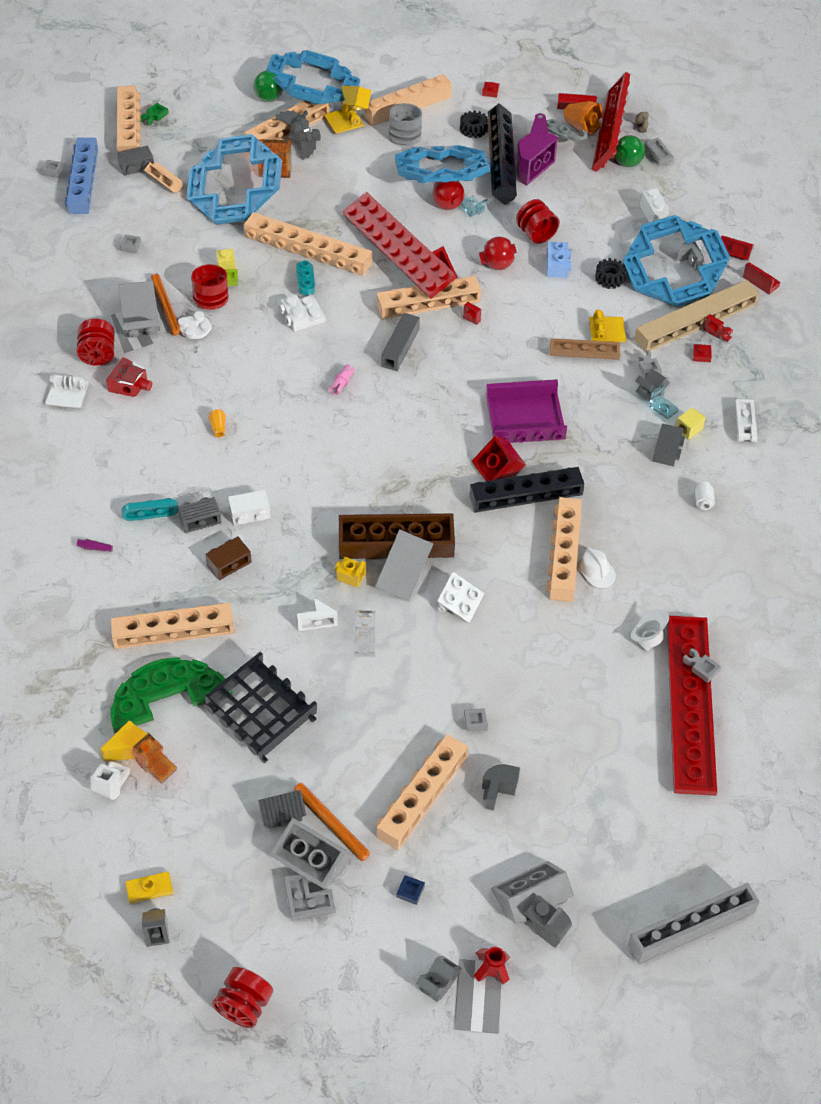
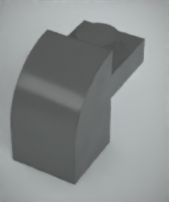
M651 369L645 379L640 375L637 377L635 382L639 387L635 392L652 402L663 393L670 382L666 377Z
M499 764L485 772L482 780V789H485L483 800H486V809L494 811L498 792L515 796L520 767Z
M540 895L537 896L524 913L541 928L537 934L554 948L557 947L572 927V922L566 912L560 907L556 909Z
M445 956L437 957L428 973L420 975L416 984L420 986L419 990L438 1002L450 989L462 968Z

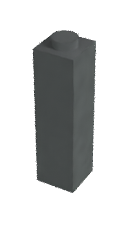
M403 313L381 354V367L398 372L420 329V317Z

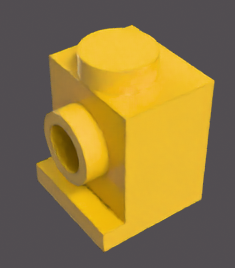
M344 557L343 561H338L335 566L337 580L358 588L366 575V562H358Z

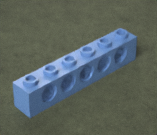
M77 137L76 144L73 146V165H70L71 176L68 177V197H65V207H68L69 214H89L98 145L96 138Z

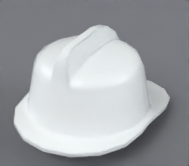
M589 547L578 558L577 568L592 586L605 589L614 584L616 573L601 550Z
M654 609L644 614L631 632L632 640L638 642L645 651H649L652 647L659 645L663 641V629L669 620L668 612L664 609Z

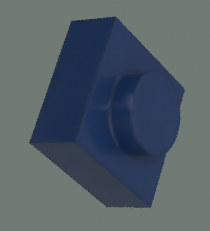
M404 875L396 893V898L417 905L424 890L425 882Z

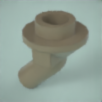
M640 112L635 120L641 126V132L643 133L647 132L649 124L648 112Z

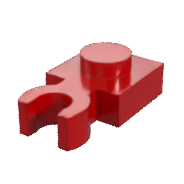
M709 314L706 317L703 330L718 338L721 336L724 341L728 342L732 338L730 334L733 333V329L724 327V322Z

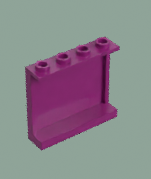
M558 380L487 384L486 401L492 436L502 437L510 443L566 439L567 425H564L557 392Z

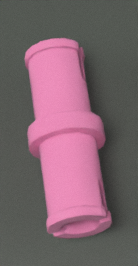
M346 364L343 370L336 375L334 383L329 388L330 393L335 388L336 390L333 395H339L342 388L348 384L349 378L354 373L353 367L348 371L351 365Z

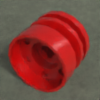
M540 199L528 201L520 208L516 215L518 227L536 244H542L551 239L559 228V218Z
M207 264L197 267L192 272L193 300L198 307L214 310L223 307L228 302V278L225 269L218 265Z
M98 318L83 321L77 331L78 358L82 362L93 366L109 363L114 357V327L109 322Z
M232 967L224 981L226 988H221L218 991V996L213 1000L212 1006L227 1020L241 1027L254 1028L258 1021L257 1018L262 1014L260 1007L267 1005L274 992L273 987L264 978L248 969Z

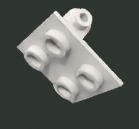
M51 375L50 382L52 385L45 405L81 408L89 381L84 379V377L70 376L68 379V375H65L64 378L63 375Z
M452 572L437 600L438 610L445 612L449 609L470 623L484 593Z

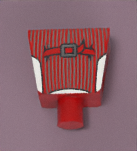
M122 357L106 379L108 392L131 397L137 396L141 389L150 391L153 385L152 381L147 380L144 367Z

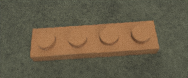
M550 338V356L619 360L620 342Z

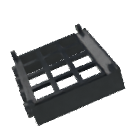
M261 651L205 695L206 701L203 703L208 712L212 715L215 714L225 728L229 727L239 741H244L254 755L260 756V760L263 763L268 761L265 756L308 719L311 722L317 720L314 716L317 713V703L313 701L308 705L305 702L306 696L302 691L296 694L291 689V681L288 678L282 681L277 676V669L274 665L268 668L263 663V653ZM254 672L263 681L252 689L243 680ZM238 684L249 692L239 701L229 693ZM266 684L276 692L267 701L256 693ZM224 695L234 703L227 711H224L216 703ZM252 696L262 704L253 713L249 712L242 705ZM279 697L290 705L280 714L270 706ZM237 708L247 716L240 724L229 716ZM265 708L275 716L266 726L256 718ZM293 709L299 713L290 722L283 718ZM251 720L261 729L253 737L243 729ZM280 721L284 727L273 734L269 729ZM266 733L270 738L260 745L256 740Z

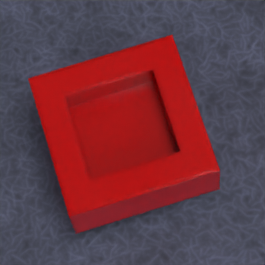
M485 81L482 96L497 98L500 83Z
M467 302L464 304L463 318L477 325L481 322L482 309Z
M694 344L693 361L711 363V345Z

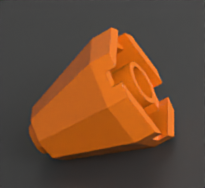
M596 102L569 104L564 109L563 115L565 120L580 132L584 129L588 134L594 135L601 126L599 120L603 118L602 105Z

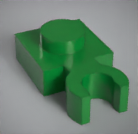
M156 103L146 110L147 113L141 115V122L147 120V125L149 126L153 124L154 120L159 121L167 116L169 110L163 105Z

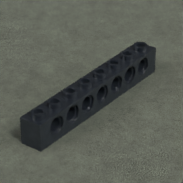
M498 103L488 111L492 195L506 205L517 197L512 113Z

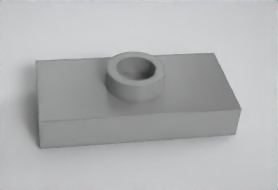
M659 138L645 141V148L659 165L673 161L674 156Z

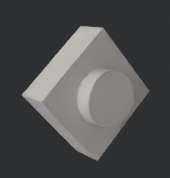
M47 160L42 169L43 175L59 177L63 169V162Z
M124 235L120 244L121 251L137 253L141 244V237Z
M485 708L464 710L467 732L488 730Z

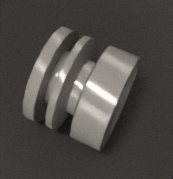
M408 103L393 106L389 113L390 139L402 145L418 142L422 134L421 109L416 105Z

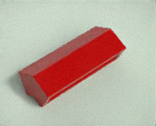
M558 93L557 109H565L569 104L596 102L597 96Z

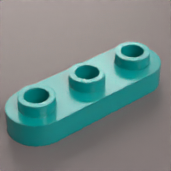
M306 260L298 262L296 265L298 292L302 295H312L315 292L313 265Z
M166 498L127 503L121 509L122 518L127 521L173 516L178 513V501Z

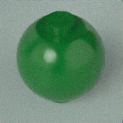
M265 70L255 77L253 89L259 99L272 102L282 95L283 89L275 83L273 78L277 76L276 74Z
M626 135L619 139L616 146L617 152L614 156L615 160L624 167L638 165L645 156V145L642 140L633 135Z

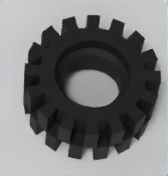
M473 110V112L468 111V113L465 112L464 115H461L460 131L464 136L467 137L469 135V138H472V136L477 138L479 136L480 138L487 133L488 117L484 113L481 114L480 111L476 113V110Z
M608 258V261L606 259H603V262L599 261V264L596 266V282L598 281V284H602L604 288L607 286V289H610V287L615 289L616 286L618 288L621 287L626 277L627 269L625 264H622L620 260L617 262V259L612 261L611 258Z

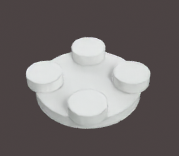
M201 311L178 320L182 335L189 339L203 338L212 330L211 323L204 317V313Z

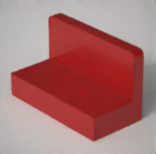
M721 235V239L730 256L749 261L752 249L755 246L754 244Z
M746 263L743 274L745 280H748L768 295L780 286V281L752 263Z

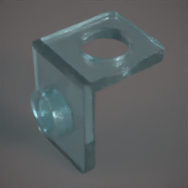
M472 195L464 199L461 205L468 215L472 217L484 212L489 200L485 199L478 202L475 196ZM471 201L475 204L473 209L467 206V202Z
M662 384L652 392L649 407L666 419H669L679 411V408L663 397L665 385Z

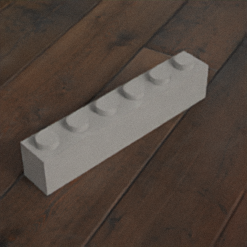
M748 883L743 884L632 933L628 947L638 964H641L754 914L760 901Z

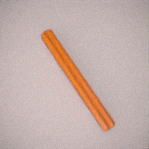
M158 273L152 274L151 281L153 280L154 289L170 331L174 336L181 333L180 326L160 275Z
M299 783L294 787V791L301 790L303 802L360 861H365L370 856V851L303 783Z

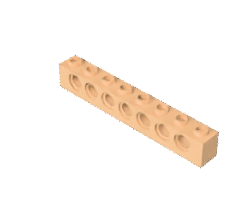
M253 212L244 224L245 237L362 276L365 275L372 265V251L267 216Z

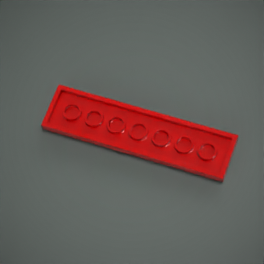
M627 72L607 92L592 164V170L596 172L600 168H604L610 158L612 159L617 152L616 146L619 142L618 136L621 132L620 126L623 122L622 116L625 112L624 106L627 102V90L630 85L631 74Z

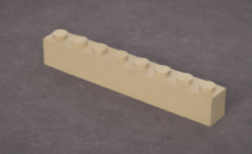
M748 280L737 283L732 287L723 289L718 293L709 295L665 316L640 325L636 328L634 340L645 352L647 350L652 351L704 328L706 317L709 314L722 320L756 305L760 292Z

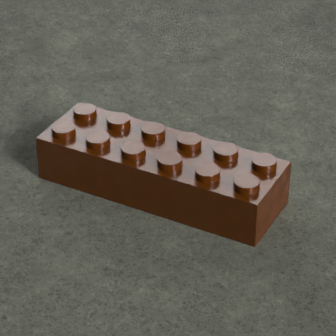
M454 514L339 515V559H344V557L350 559H387L399 530L433 543L428 558H454Z

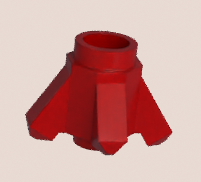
M491 947L490 949L481 948L475 952L479 960L483 961V964L473 975L478 982L484 980L487 976L497 977L498 981L502 984L510 980L505 963L511 957L506 951L499 947Z

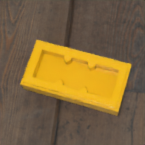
M169 871L125 881L130 904L174 894Z

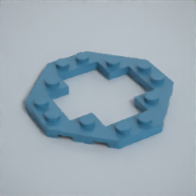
M303 50L301 54L289 52L285 53L284 56L274 54L266 71L277 75L273 77L275 83L287 94L298 100H307L312 104L344 101L345 98L342 89L326 85L323 92L295 84L297 76L283 73L286 65L301 69L303 62L311 66L316 65L325 70H332L330 77L338 81L343 80V86H359L360 79L357 76H352V72L347 67L340 66V61L336 58L309 50Z
M253 134L222 138L215 149H210L201 158L202 161L190 169L187 198L216 225L247 221L253 212L255 213L280 189L282 160ZM250 152V163L252 165L264 163L262 187L247 189L246 203L218 207L219 196L217 193L205 195L207 171L222 169L223 155Z
M453 145L447 149H444V146H431V149L414 147L395 155L398 175L405 177L406 180H417L418 183L473 181L474 178L482 177L483 174L490 172V165L484 151L461 145ZM451 155L457 159H464V165L467 166L457 171L442 168L433 172L419 168V161L426 156L433 157L434 160H443L444 157Z
M672 215L643 224L637 238L635 237L630 246L629 252L625 255L623 263L627 269L626 273L634 291L680 307L704 299L712 294L729 263L730 256L717 230H708L698 223L681 220L679 216ZM680 232L685 244L702 240L712 263L698 267V273L702 281L672 290L666 277L649 281L640 259L654 254L651 240Z

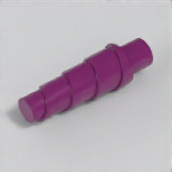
M90 539L77 540V547H83L84 550L113 551V546Z

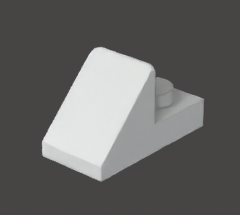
M314 599L315 611H305L297 614L299 631L338 626L337 611L317 599Z

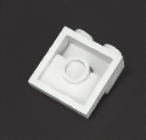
M297 295L281 299V304L279 305L282 315H285L287 325L291 326L294 332L326 322V317L313 295L300 299Z

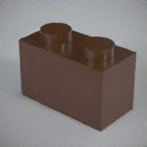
M239 536L226 541L223 545L213 548L205 554L207 566L218 580L252 563L251 551Z

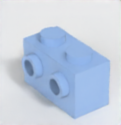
M548 241L547 277L567 278L568 271H571V261H568V259H571V249H568V242Z

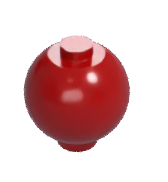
M459 181L435 182L432 196L439 208L453 210L461 205L465 192Z
M498 236L486 242L484 251L479 252L482 265L487 264L494 270H504L514 262V254L517 253L515 244H511L509 239Z

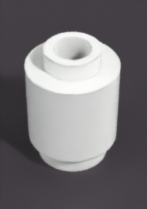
M700 482L695 488L696 506L702 510H709L715 505L714 490L709 482Z

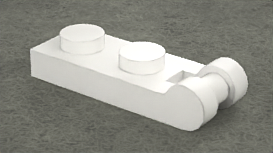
M736 399L737 441L744 442V440H750V442H757L754 400Z

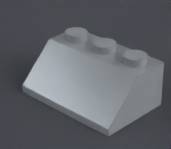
M292 818L269 856L321 888L326 889L342 873L352 854Z
M549 861L491 888L507 918L516 924L529 920L524 913L538 895L552 906L563 904L568 898L574 896L566 871Z

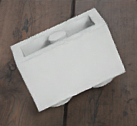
M656 188L642 191L640 207L648 222L668 217L669 208L659 190Z
M265 490L228 497L233 525H243L271 518L270 506Z

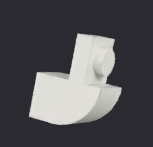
M112 761L108 766L100 764L90 778L91 791L112 800L116 799L120 795L121 786L130 775V768Z

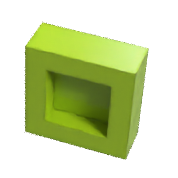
M225 269L228 278L227 286H238V269Z

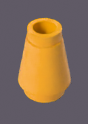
M220 409L212 410L209 413L208 420L214 436L223 437L225 435L226 414Z

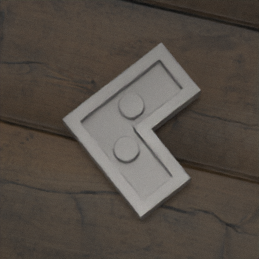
M300 874L284 877L292 921L336 913L332 889L310 893L307 878Z

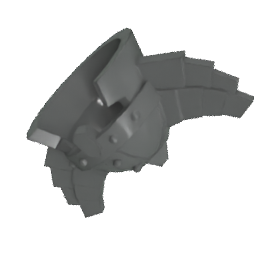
M293 110L280 111L279 114H276V119L286 123L290 127L289 138L300 143V158L302 160L305 157L309 158L311 154L313 155L314 149L316 150V141L321 140L320 131L318 129H312L311 131L309 121L306 120L307 110L301 115Z

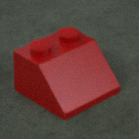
M496 435L472 460V463L485 481L516 476L526 466V463L507 439Z

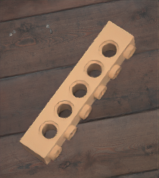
M136 85L117 86V149L119 153L141 147L140 92H137Z
M304 100L287 110H293L300 115L307 110L306 120L309 121L310 126L325 118L324 114L329 113V103L312 104ZM276 116L244 132V135L253 134L269 148L288 138L290 127L281 120H277Z
M476 276L455 279L432 299L417 286L377 293V307L381 318L386 319L402 316L403 313L414 314L460 306L467 302L477 303L481 299V288Z
M559 497V504H555L554 516H557V519H553L552 530L556 531V534H552L551 545L554 546V549L550 550L549 560L553 561V565L549 564L548 576L552 577L551 580L547 581L546 590L550 592V600L573 602L582 506L581 499Z
M231 603L111 618L112 639L115 649L234 634Z
M448 734L443 740L440 739L434 748L435 751L432 755L429 754L425 758L423 767L420 771H415L411 783L402 788L399 799L390 804L386 816L381 817L376 824L377 838L396 850L401 848L468 757V746ZM418 789H424L426 791L420 792L418 791ZM411 804L414 807L409 808L406 805ZM400 820L402 823L397 824L394 821Z

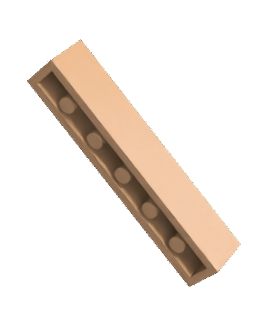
M442 74L370 100L368 109H364V118L371 126H375L388 121L390 109L397 104H413L421 109L451 98L452 82Z

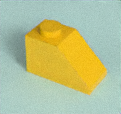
M342 86L341 89L347 105L352 106V109L356 111L368 109L372 90L360 86Z
M128 721L100 748L102 759L105 762L136 759L140 754L146 752L150 745L148 734L131 721Z

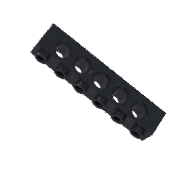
M568 467L554 471L550 470L523 476L476 482L470 484L469 496L474 513L556 500L559 497L583 495L585 483L579 467Z

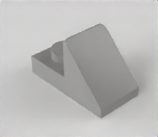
M684 242L679 249L677 261L689 260L695 271L698 270L699 266H702L704 256L696 242L689 244Z

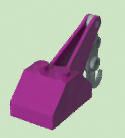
M542 113L536 114L530 134L521 138L517 144L516 168L519 182L526 186L529 185L555 163L558 137L581 142L587 139L588 133L582 129L581 132L584 135L577 136L573 134L568 126H564L554 119L546 120V116Z

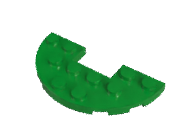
M180 657L156 660L138 668L131 673V677L125 683L122 682L114 695L115 699L110 714L114 734L128 721H131L136 726L153 721L154 718L149 703L187 691L193 707L203 704L206 701L205 695L223 682L225 678L220 672L211 669L204 662L195 659L192 661L181 660Z

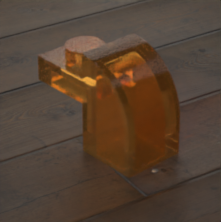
M148 733L133 746V756L145 772L148 771L162 784L177 771V767L163 754L164 747Z

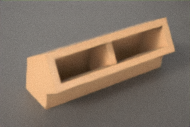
M149 162L144 171L174 193L183 189L182 180L159 163L155 162L152 164Z

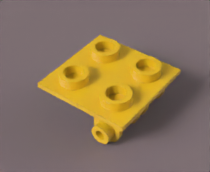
M346 101L342 103L341 110L324 114L335 134L364 126L356 111L347 105Z
M600 309L595 310L593 317H589L591 341L626 342L623 317H604V313Z

